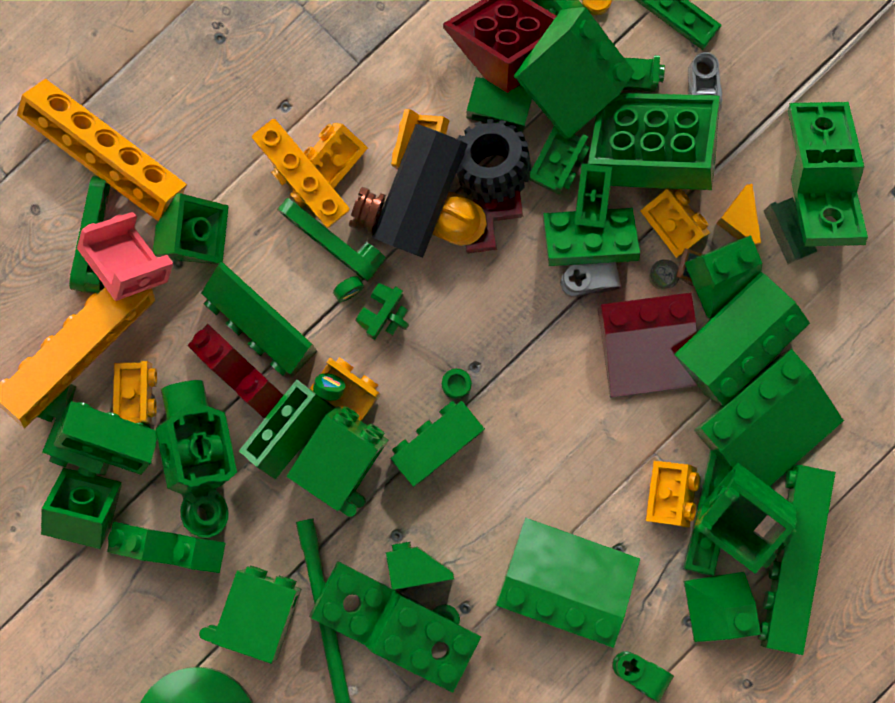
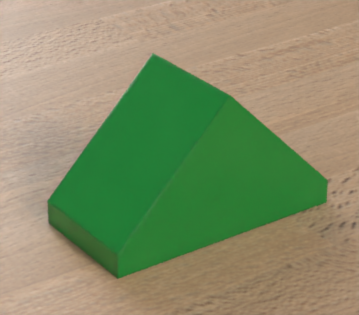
M582 163L574 224L605 228L611 193L612 167Z

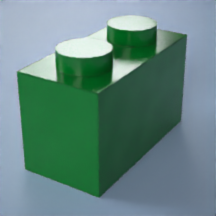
M476 77L466 111V118L487 123V120L494 119V123H499L500 120L506 121L507 126L513 124L517 127L518 132L523 133L532 98L521 84L506 93L484 77Z

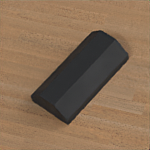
M416 124L372 237L423 258L468 144L436 130Z

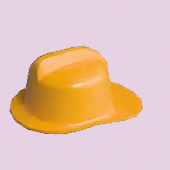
M449 192L432 235L455 245H470L484 234L487 225L486 215L482 208L474 201L454 192Z

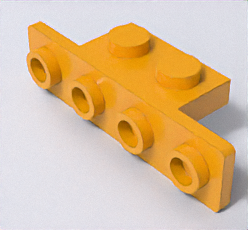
M271 119L252 135L254 142L271 161L274 167L271 173L282 186L287 183L293 190L290 196L301 208L306 206L310 212L313 211L326 228L331 227L350 211L348 205L276 119Z

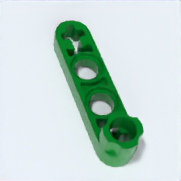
M93 176L90 180L69 281L71 290L98 294L105 286L78 251L77 246L83 228L89 224H97L104 221L110 185L97 176Z
M286 198L277 209L290 222L367 282L387 259L377 248L368 242H365L359 251L356 252L289 198Z

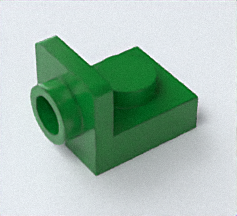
M654 55L652 59L625 58L634 70V74L623 90L655 92L658 84L663 83L665 65L660 64V55Z

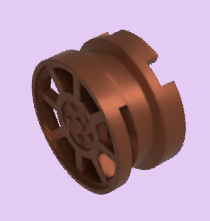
M361 187L358 193L360 196L355 201L351 216L354 218L349 221V227L355 229L358 227L365 229L367 227V233L373 234L382 212L386 195L380 193L379 197L376 198V194L371 193L370 189Z

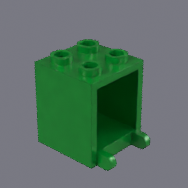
M338 406L325 415L286 477L337 512L341 511L345 515L352 517L357 513V508L363 507L366 503L365 497L356 490L389 440L384 437L385 433L379 427L373 424L366 425L358 419L359 415L354 410L345 406L342 409Z
M737 462L700 506L694 528L756 574L761 567L765 569L769 567L777 556L775 551L781 544L788 545L796 535L795 526L798 522L796 520L797 507ZM769 515L776 523L762 537L754 530Z
M250 565L246 569L237 570L218 626L209 625L202 628L199 636L202 640L272 664L279 657L302 589L295 586L297 581L284 576H276L275 580L266 578L268 571Z

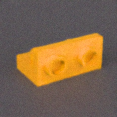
M341 123L325 126L318 136L320 140L315 146H310L303 152L333 189L368 149L360 139Z
M667 188L641 209L640 212L674 256L678 258L683 254L685 248L690 249L698 241L710 234L707 229L709 224L699 212L695 213L688 205L690 199L682 189Z
M653 461L646 521L690 527V523L696 515V505L693 503L694 492L698 490L700 484V475L697 473V467L688 464Z

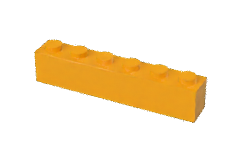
M105 287L98 294H92L86 300L85 307L77 314L70 315L63 323V328L56 335L47 337L41 344L40 350L33 357L24 359L20 363L18 371L10 379L6 378L0 382V408L25 429L155 302L153 290L148 289L118 301L114 300Z

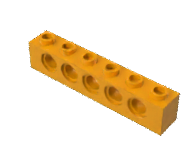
M46 78L22 94L17 111L18 117L102 180H105L106 183L157 221L160 220L175 195L178 193L184 194L187 186L185 182Z

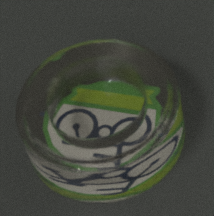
M663 259L657 261L649 271L651 284L656 289L663 291L673 288L679 281V278L676 276L679 267L671 260Z

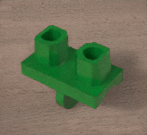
M380 283L377 284L370 298L383 305L381 310L376 315L363 307L355 320L367 331V336L376 340L388 320L390 324L385 330L388 334L393 336L398 327L407 330L409 324L403 318L408 309L400 306L396 314H393V311L404 295L402 294L403 290L396 286L394 289H391Z

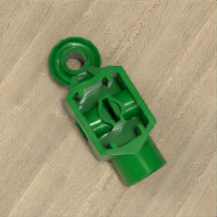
M191 380L171 384L161 389L167 420L155 429L167 489L180 493L183 497L180 506V518L184 527L193 535L210 538L219 534L225 528L229 518L227 503L220 493L216 491V488L229 481L237 473L225 412L208 406L202 380ZM198 507H202L206 511V521L198 516Z

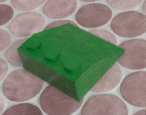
M580 7L562 9L514 77L565 139H569L621 93L634 74V70L587 8Z

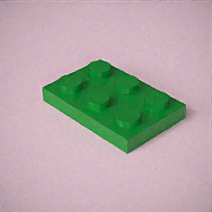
M633 208L608 209L605 228L574 224L576 211L543 213L548 266L640 261V248Z

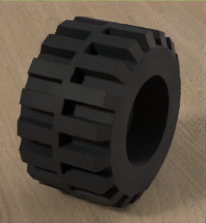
M494 119L487 120L486 124H482L481 121L475 123V128L471 129L468 127L464 130L465 136L459 135L457 139L468 144L457 170L460 186H463V190L467 195L472 193L473 199L478 201L484 198L485 203H491L492 199H497V203L504 202V197L508 196L510 199L515 197L516 190L521 192L525 188L524 182H528L530 179L531 160L525 136L522 132H518L516 126L513 124L507 126L506 121L500 120L499 123H494ZM492 155H500L507 158L503 163L495 167L487 168L478 165L484 158Z

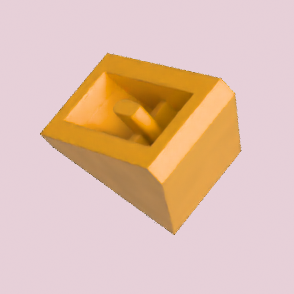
M747 184L716 224L737 240L751 235L757 247L761 244L753 184Z

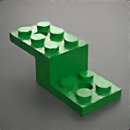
M849 102L789 103L788 116L797 154L791 175V183L804 247L866 245L868 235L857 193L865 166ZM817 126H825L827 130L819 129ZM831 216L836 222L828 221L824 217Z
M337 561L309 615L311 619L365 645L372 653L452 693L481 639V636L431 611L418 601L396 590H392V588ZM349 595H356L359 598V605L353 611H347L343 607V602ZM438 642H444L447 646L446 654L441 658H434L432 656L433 646Z

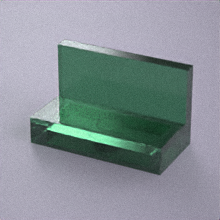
M793 197L780 203L773 202L764 210V214L788 265L817 252L816 246L804 247L796 203Z

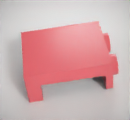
M134 212L116 215L109 220L87 225L81 230L77 246L78 251L115 301L167 283L173 267V262L168 255L157 258L135 229L137 216Z

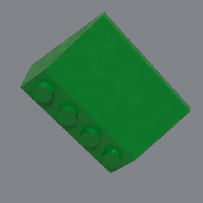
M620 93L596 114L588 164L612 167L611 186L712 190L716 161L720 96Z
M790 349L783 352L743 387L724 407L721 406L694 431L708 448L717 455V458L729 472L738 462L770 486L843 423L844 420L813 372L794 350Z
M525 517L495 605L614 648L625 617L640 558Z

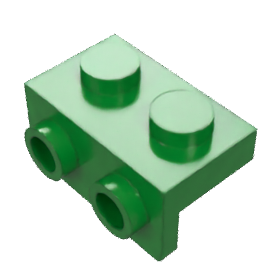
M554 126L530 172L529 180L560 195L563 187L569 189L576 176V173L572 171L576 161L582 163L590 147L585 145L588 136L583 134L582 137L574 134L571 138L565 139Z

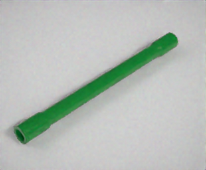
M314 518L296 522L300 546L304 552L315 605L326 582L318 549L319 542ZM318 622L335 703H352L336 631Z

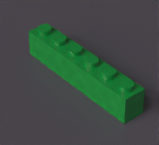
M795 465L792 470L787 472L785 488L789 489L787 500L797 507L796 520L798 522L795 526L797 533L788 545L781 544L778 547L776 561L770 564L769 579H772L771 590L765 593L763 608L767 609L765 622L761 621L760 623L761 635H758L762 647L804 655L836 472L804 465Z

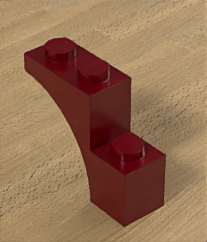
M209 324L198 331L187 345L215 374L264 419L283 397V394Z

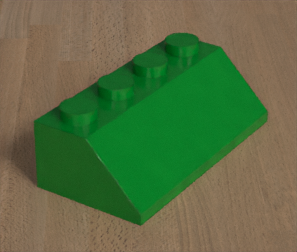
M223 262L216 267L201 292L207 299L203 304L216 316L222 312L229 319L225 324L238 336L244 332L251 339L248 345L260 356L264 352L273 359L270 365L282 376L288 373L294 377L317 352L314 345Z
M760 272L681 347L674 356L704 395L724 407L794 340L810 322L797 303L768 276Z

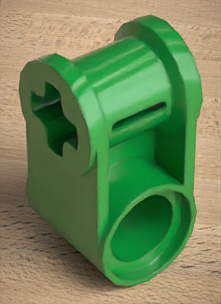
M629 651L618 653L612 662V669L618 677L636 687V690L658 703L674 678V675ZM624 661H631V664L634 666L632 672L628 670L625 672L626 668L622 666Z

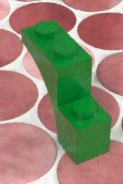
M70 384L37 416L49 422H52L54 417L56 418L42 453L50 455L49 462L59 466L67 467L68 463L79 466L77 472L85 476L95 478L96 474L106 475L110 464L54 446L62 414L69 403L73 401L77 387Z
M113 522L108 536L107 552L142 561L220 573L226 543Z

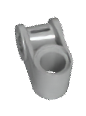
M708 52L699 53L688 67V95L720 96L719 111H721L722 89L718 59L715 55ZM698 63H705L710 69V74L704 75L699 73L696 65Z
M616 262L572 265L566 270L560 280L562 290L570 296L603 293L621 288ZM573 275H575L576 279L582 280L578 286H576L575 282L569 281Z

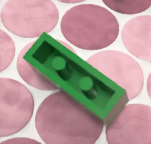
M296 379L241 447L239 452L257 468L276 480L318 428L325 415L331 412L333 408Z
M71 401L62 414L54 446L142 475L151 464L157 442L156 430L151 429L144 423H133L122 419L115 413H105L93 409L89 404Z
M454 401L447 404L439 411L442 415L441 418L433 424L428 420L415 431L418 434L415 439L410 443L405 439L392 449L395 455L390 459L413 488L485 430L463 401H460L457 405Z

